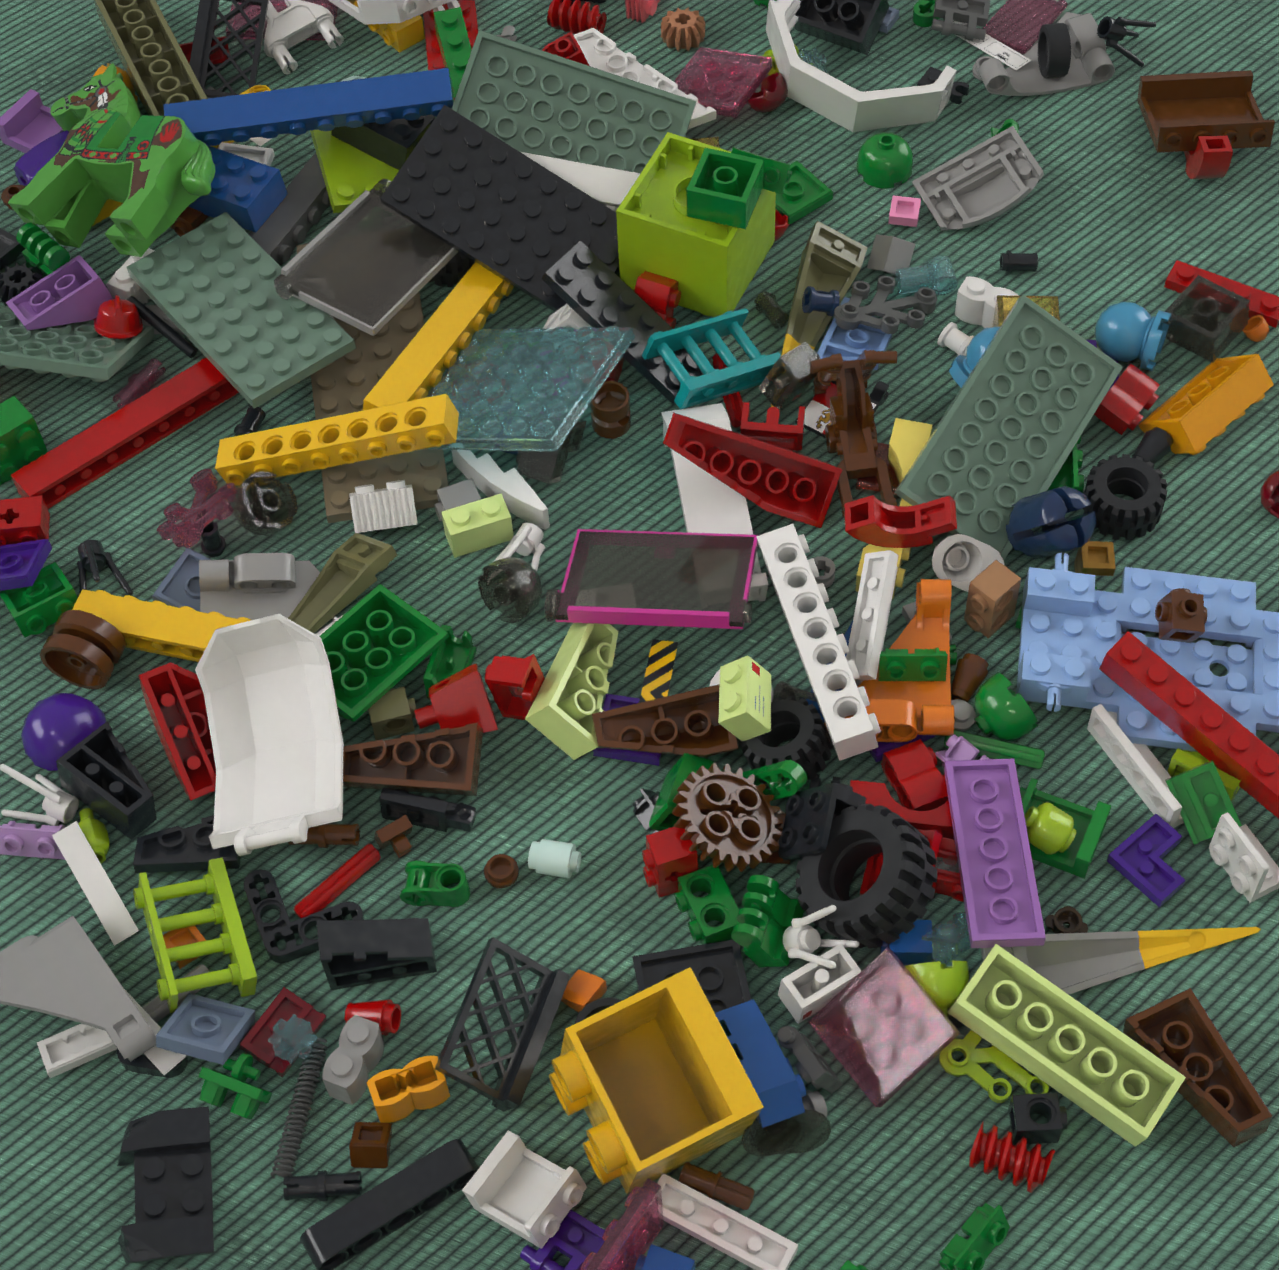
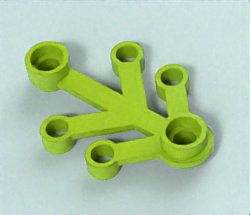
M972 1030L969 1031L963 1040L951 1039L947 1041L940 1050L939 1062L948 1074L953 1076H969L986 1090L989 1098L996 1103L1007 1101L1011 1095L1012 1087L1004 1078L994 1079L978 1064H994L1021 1086L1026 1094H1036L1030 1088L1032 1083H1039L1043 1087L1041 1094L1048 1093L1049 1085L1037 1076L1029 1074L1016 1061L995 1046L976 1048L983 1038ZM954 1051H960L964 1054L965 1060L956 1062L951 1054ZM995 1085L1003 1086L1006 1089V1095H996L993 1087Z

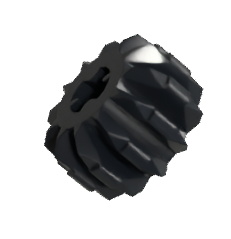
M29 262L23 266L16 263L15 267L12 268L5 266V272L0 273V299L5 306H8L6 304L7 301L44 278L38 266L33 267Z

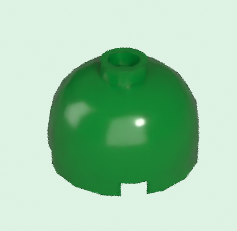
M885 132L874 134L867 138L859 149L857 173L863 176V181L866 184L876 188H893L894 183L900 181L903 184L912 175V150L907 141L899 135Z
M999 672L980 686L975 696L974 707L978 716L974 718V721L985 735L991 732L1002 740H1017L1037 728L1038 724L1036 723L1038 721L1020 693L1016 694L1011 688L1007 689L1012 683Z

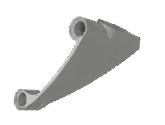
M1066 12L1057 22L1066 24L1070 34L1071 62L1068 74L1065 77L1044 78L1041 75L1038 64V42L1023 55L1031 61L1018 70H1014L1011 67L1005 69L999 59L992 58L980 65L978 73L987 91L991 94L1031 96L1065 92L1103 83L1113 76L1115 67L1106 52L1105 40L1099 38L1097 34L1098 25L1092 14L1080 15Z

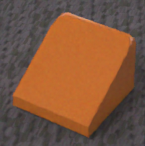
M578 969L568 981L561 1001L579 1013L587 1004L600 999L606 993V981L601 977Z

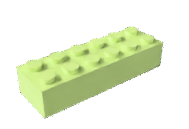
M997 944L988 953L948 1011L951 1016L1135 1147L1149 1137L1186 1078Z

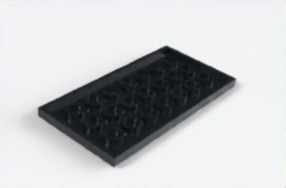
M446 105L440 110L380 198L381 203L554 312L567 303L541 278L549 268L580 240L614 273L619 268L617 217L615 211Z

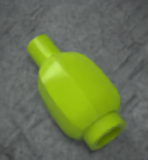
M85 808L79 812L80 822L78 825L99 862L102 864L106 860V854L109 851L110 841L105 825L94 818L92 809Z

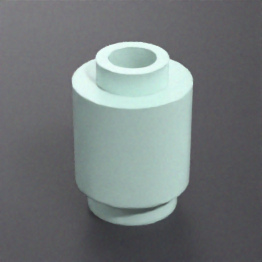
M542 839L540 842H532L528 857L529 869H536L538 874L571 878L573 872L579 871L581 852L576 851L575 844Z

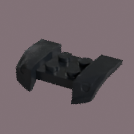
M209 1106L158 1111L130 1121L124 1133L117 1165L125 1166L134 1161L135 1224L121 1226V1235L118 1238L125 1263L214 1254Z

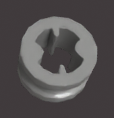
M824 556L813 558L817 569L825 570L824 576L815 578L816 583H823L825 588L831 586L835 580L834 562Z

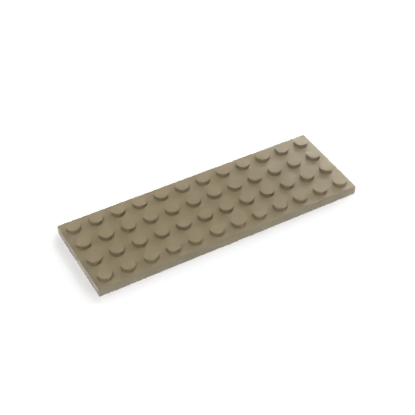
M410 229L345 238L300 281L327 280L329 292H334L336 303L371 319L400 290L398 282L407 273L413 276L416 274ZM405 241H408L411 244V251L409 254H406L409 247L405 243ZM307 244L296 245V247H297V254H298ZM390 245L392 246L393 255L389 253ZM419 292L375 336L334 317V320L354 339L356 349L311 375L316 420L363 411L364 398L424 326ZM434 387L429 390L427 397L435 396ZM443 445L321 469L328 523L353 520L349 493H354L357 486L373 484L375 490L387 488V482L405 480V485L412 484L416 510L434 507V504L438 503L437 489L449 486Z

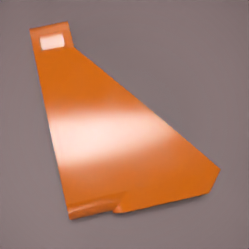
M920 579V582L916 583V614L889 648L908 649V654H914L915 649H935V647H939V651H946L948 654L946 681H879L878 667L875 680H864L858 685V687L864 686L870 705L865 707L867 713H875L881 730L880 733L875 734L877 742H908L916 738L917 735L953 736L954 705H951L949 636L952 597L951 579ZM849 715V716H846L845 718H851V717H853L854 715Z

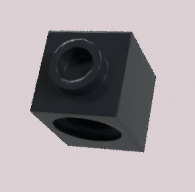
M1058 1093L1012 1095L1008 1111L1013 1145H1016L1022 1137L1027 1138V1144L1058 1143L1062 1130L1067 1129V1112L1065 1106H1059ZM1041 1114L1048 1122L1038 1124L1031 1119L1030 1115Z

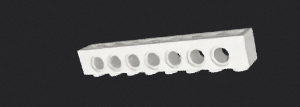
M790 524L756 536L762 557L839 761L878 748L875 734L880 733L881 730L875 713L868 714L865 708L870 705L864 686L857 687L855 680L860 678L854 660L847 661L845 654L849 653V648L843 633L837 635L834 629L839 627V623L834 609H827L825 603L829 602V598L824 584L816 583L815 578L819 577V572L814 559L807 560L805 555L810 550L804 534L798 535L794 524ZM854 715L851 718H845L846 716Z

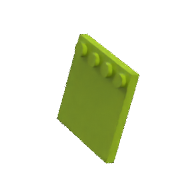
M310 130L333 213H342L366 190L371 192V194L373 193L374 196L381 198L399 172L398 169L332 136V130Z

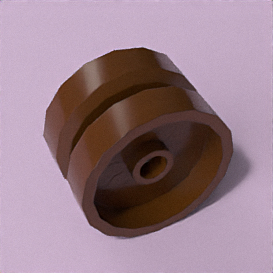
M67 610L61 613L54 626L53 635L48 637L41 649L40 658L43 664L61 679L86 689H101L109 681L114 670L113 665L119 662L127 643L121 632L106 620L92 613L80 610Z

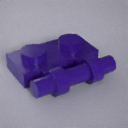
M570 1210L560 1223L557 1233L548 1239L542 1249L536 1250L526 1245L520 1253V1258L530 1264L531 1270H584L585 1268L588 1270H602L620 1243L615 1236L573 1210ZM557 1251L571 1259L565 1268L553 1261Z

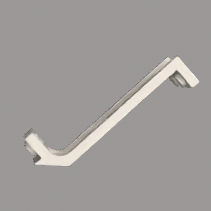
M722 403L661 412L663 440L673 412L732 431L729 416ZM670 448L687 533L753 535L746 498ZM691 551L702 611L709 610V607L730 604L740 552ZM756 552L748 601L759 600L760 602L766 600L768 581L766 573H761Z

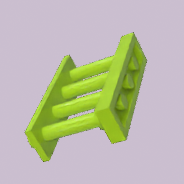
M223 857L209 860L208 874L203 875L202 879L150 889L146 872L139 873L138 888L133 889L136 909H143L161 977V979H157L159 998L161 1001L167 1000L170 1013L175 1012L178 1007L179 993L231 982L232 986L238 985L241 997L255 995L257 974ZM204 892L206 895H212L214 904H211V908L158 918L154 902ZM214 922L215 925H221L223 933L220 934L219 938L166 949L162 932ZM222 952L223 955L229 954L231 964H228L226 969L174 979L171 962Z

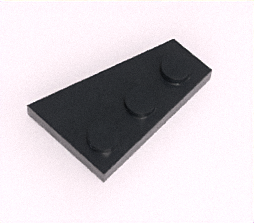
M212 815L202 818V823L184 829L180 826H175L137 837L133 867L135 873L208 870L209 860L223 857L226 869H239L241 856H238L234 845L217 849L212 848L209 839L214 825V816Z

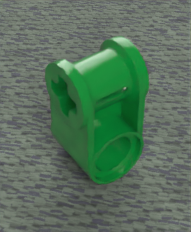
M411 861L406 864L407 881L405 888L401 890L400 899L406 904L413 906L459 907L469 900L470 887L461 866L453 863L442 864L425 861ZM451 883H459L454 888H446Z

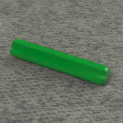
M954 730V734L957 737L963 736L980 751L977 756L986 755L990 759L1014 758L1015 764L1034 769H1041L1043 765L1045 751L1042 749ZM945 736L944 747L946 749H949L946 742L951 736Z

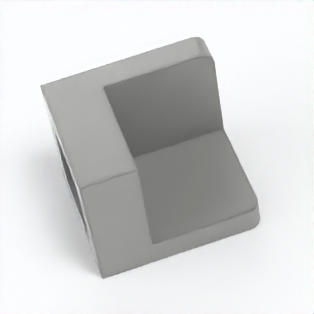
M876 234L867 268L906 277L915 243L894 236Z

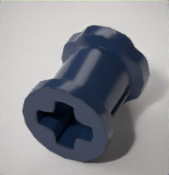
M808 286L802 298L803 312H825L828 316H834L835 308L839 306V292L833 289L829 292L818 291L814 287Z

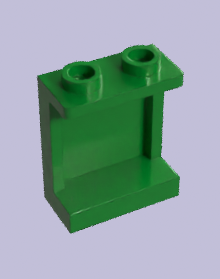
M1031 778L1027 789L1020 788L1024 815L1031 806L1037 808L1039 805L1049 802L1070 815L1074 820L1073 828L1076 829L1074 840L1062 853L1058 851L1049 855L1029 843L1032 859L1085 879L1106 826L1111 805L1098 801L1095 810H1091L1038 790V780Z

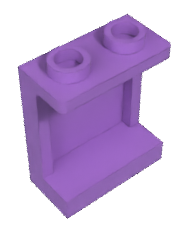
M32 89L0 117V138L2 143L23 153H27L51 136L63 132V129L50 113L51 108L44 106L39 93Z

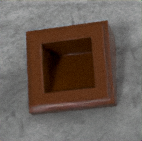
M355 1122L349 1145L352 1167H388L392 1123Z

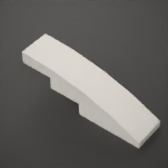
M462 439L450 444L453 463L467 479L472 478L475 486L486 496L491 497L502 494L509 512L544 530L550 527L548 508L515 467L503 473L488 453L476 458Z

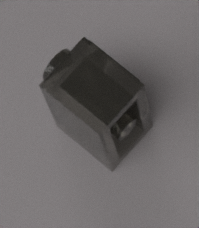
M805 341L779 357L758 387L774 407L780 410L804 394L817 376V373H811L809 362L820 359L818 353Z

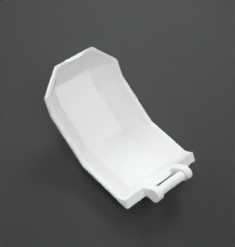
M281 614L216 629L195 669L204 694L216 766L213 832L209 836L212 848L217 849L234 845L238 856L251 854L254 849L290 841L294 844L305 842L307 840L308 828L343 819L344 743L330 663L322 639Z

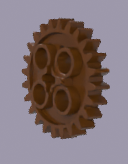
M713 763L708 770L701 766L696 773L692 771L677 789L678 794L673 799L677 806L673 809L672 814L680 817L674 826L685 829L680 839H690L693 842L689 848L690 852L697 849L702 851L701 861L706 860L708 856L713 858L714 868H717L721 862H724L727 872H730L735 865L740 872H743L748 866L755 869L761 862L764 863L779 846L777 841L782 833L778 828L783 824V820L775 817L781 809L780 807L770 805L775 796L764 795L762 791L766 785L764 783L758 786L753 784L755 780V775L753 774L747 779L744 778L742 768L732 773L729 764H726L721 771L716 763Z

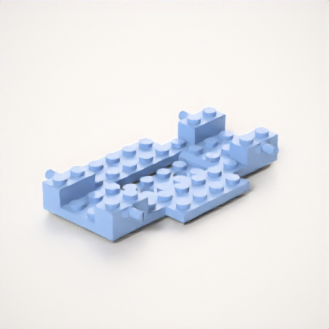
M1062 553L1055 555V569L1029 567L1023 588L1016 694L1020 693L1025 701L1047 703L1046 709L1052 711L1054 705V712L1060 711L1061 705L1092 709L1102 704L1107 711L1117 712V724L1132 743L1198 752L1099 670L1106 653L1125 635L1121 634V632L1133 629L1159 633V621L1155 618L1157 603L1171 590L1185 588L1189 589L1191 593L1203 594L1207 620L1205 632L1198 638L1245 643V647L1239 644H1234L1230 647L1212 645L1206 640H1200L1196 643L1161 640L1159 638L1146 637L1140 632H1133L1131 634L1255 736L1256 730L1279 733V612L1256 610V582L1124 567L1122 573V593L1095 590V575L1068 571L1069 555L1064 553L1063 559ZM1214 663L1222 664L1226 667L1228 674L1220 677L1216 676L1210 671L1209 666Z

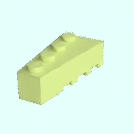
M574 623L571 625L525 718L526 721L573 760L598 747L592 714L604 711L601 709L603 697L608 693L610 682L607 681L608 669L613 666L619 632L611 624Z

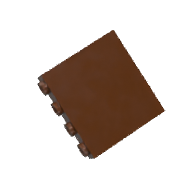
M1252 71L1140 76L1137 101L1157 153L1195 151L1198 136L1228 135L1232 149L1270 147L1275 121L1264 120L1251 92L1254 77Z

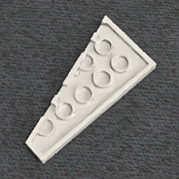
M595 28L574 34L589 66L696 101L688 129L716 119L715 109L710 106L704 107L698 103V98L691 93L686 95L678 89V84L650 65L646 64L643 66L636 61L635 55L630 52L624 53L618 49L614 41Z

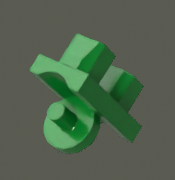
M242 1053L236 1061L230 1058L227 1059L223 1068L232 1071L231 1076L203 1066L198 1076L205 1079L199 1100L221 1108L228 1089L238 1093L230 1112L251 1120L258 1110L261 1101L269 1103L272 1093L245 1082L247 1078L257 1081L261 1074L260 1070L252 1067L253 1056L247 1053Z

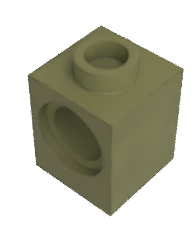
M404 687L389 690L368 709L376 740L415 731L412 718H416L414 713L416 705L414 698L407 699Z

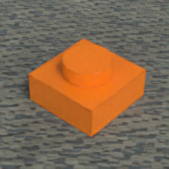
M196 926L171 930L163 935L166 949L206 941ZM198 957L176 961L175 963L181 969Z

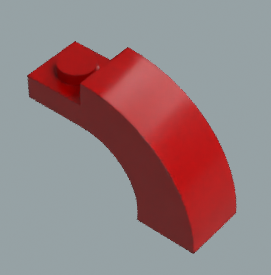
M1228 135L1198 136L1196 150L1184 151L1187 160L1186 174L1190 179L1223 178L1229 169L1233 155Z
M874 495L844 504L845 531L855 539L875 546L888 548L925 546L933 544L932 536L957 529L956 504L950 495L914 506L889 505L881 502Z

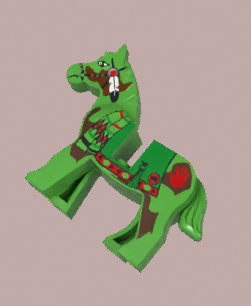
M112 63L103 74L91 77V80L82 89L59 99L53 104L50 110L52 117L63 131L67 130L69 133L58 153L37 172L24 189L12 196L8 204L24 223L44 225L60 245L80 248L105 202L108 199L121 202L123 204L110 215L114 225L109 227L105 235L120 254L142 257L151 244L173 225L179 215L200 196L210 194L211 183L216 169L209 147L204 142L196 139L181 118L140 114L133 94L123 82L122 74H117V68Z

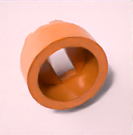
M1261 315L1250 318L1242 326L1243 333L1254 342L1264 340L1270 329L1268 323Z

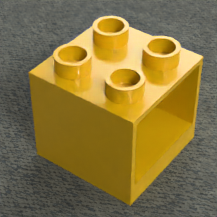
M691 967L566 1028L560 1056L551 1060L555 1072L549 1074V1078L564 1111L570 1116L584 1109L593 1126L586 1131L589 1140L583 1143V1147L597 1178L602 1185L619 1178L626 1194L658 1179L663 1173L667 1174L683 1166L685 1162H690L745 1134L764 1108Z

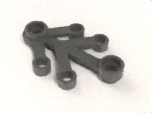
M881 276L878 279L877 292L871 304L860 307L862 300L867 299L869 296L870 285L864 281H856L853 283L852 296L849 302L835 308L834 318L836 319L837 326L845 330H854L858 328L859 324L879 329L887 334H895L898 331L899 323L907 324L915 329L923 327L925 314L935 311L937 296L933 289L922 287L914 296L886 301L888 295L894 292L896 281L890 276ZM913 307L912 310L908 311V314L898 311ZM876 315L882 317V319H878L872 316Z

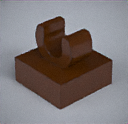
M404 815L377 830L374 839L381 850L391 845L398 858L411 852L412 846L406 836L411 833L413 826L408 817Z

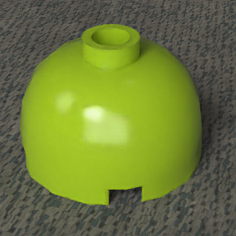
M955 960L952 961V966H946L941 961L906 965L902 966V969H895L900 996L912 1009L926 1011L927 1018L948 1016V1009L952 1007L970 981L967 961Z

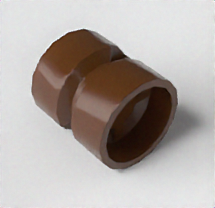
M616 381L599 383L590 392L593 430L604 438L614 439L621 437L628 432L631 426L630 395L628 389Z

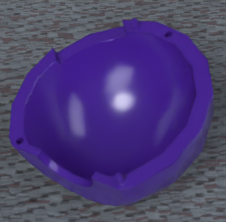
M57 693L38 701L25 718L21 732L25 754L32 760L35 766L48 771H58L56 760L106 722L104 713L90 700L71 693Z

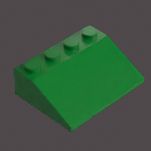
M381 584L319 636L322 639L330 663L338 715L355 722L449 637L448 632Z

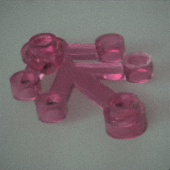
M209 468L194 474L190 479V484L196 491L191 508L187 509L181 507L179 503H174L164 510L163 514L168 521L163 522L157 528L162 539L169 540L173 538L172 541L175 546H184L185 548L192 547L198 543L203 528L215 518L224 520L234 512L233 507L229 503L239 496V491L234 483L222 486L216 494L207 500L208 495L217 490L218 480Z

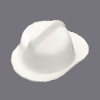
M955 534L946 537L935 547L932 567L939 579H951L952 586L968 592L970 582L995 560H998L1003 565L1004 560L1000 553L990 545L967 535Z

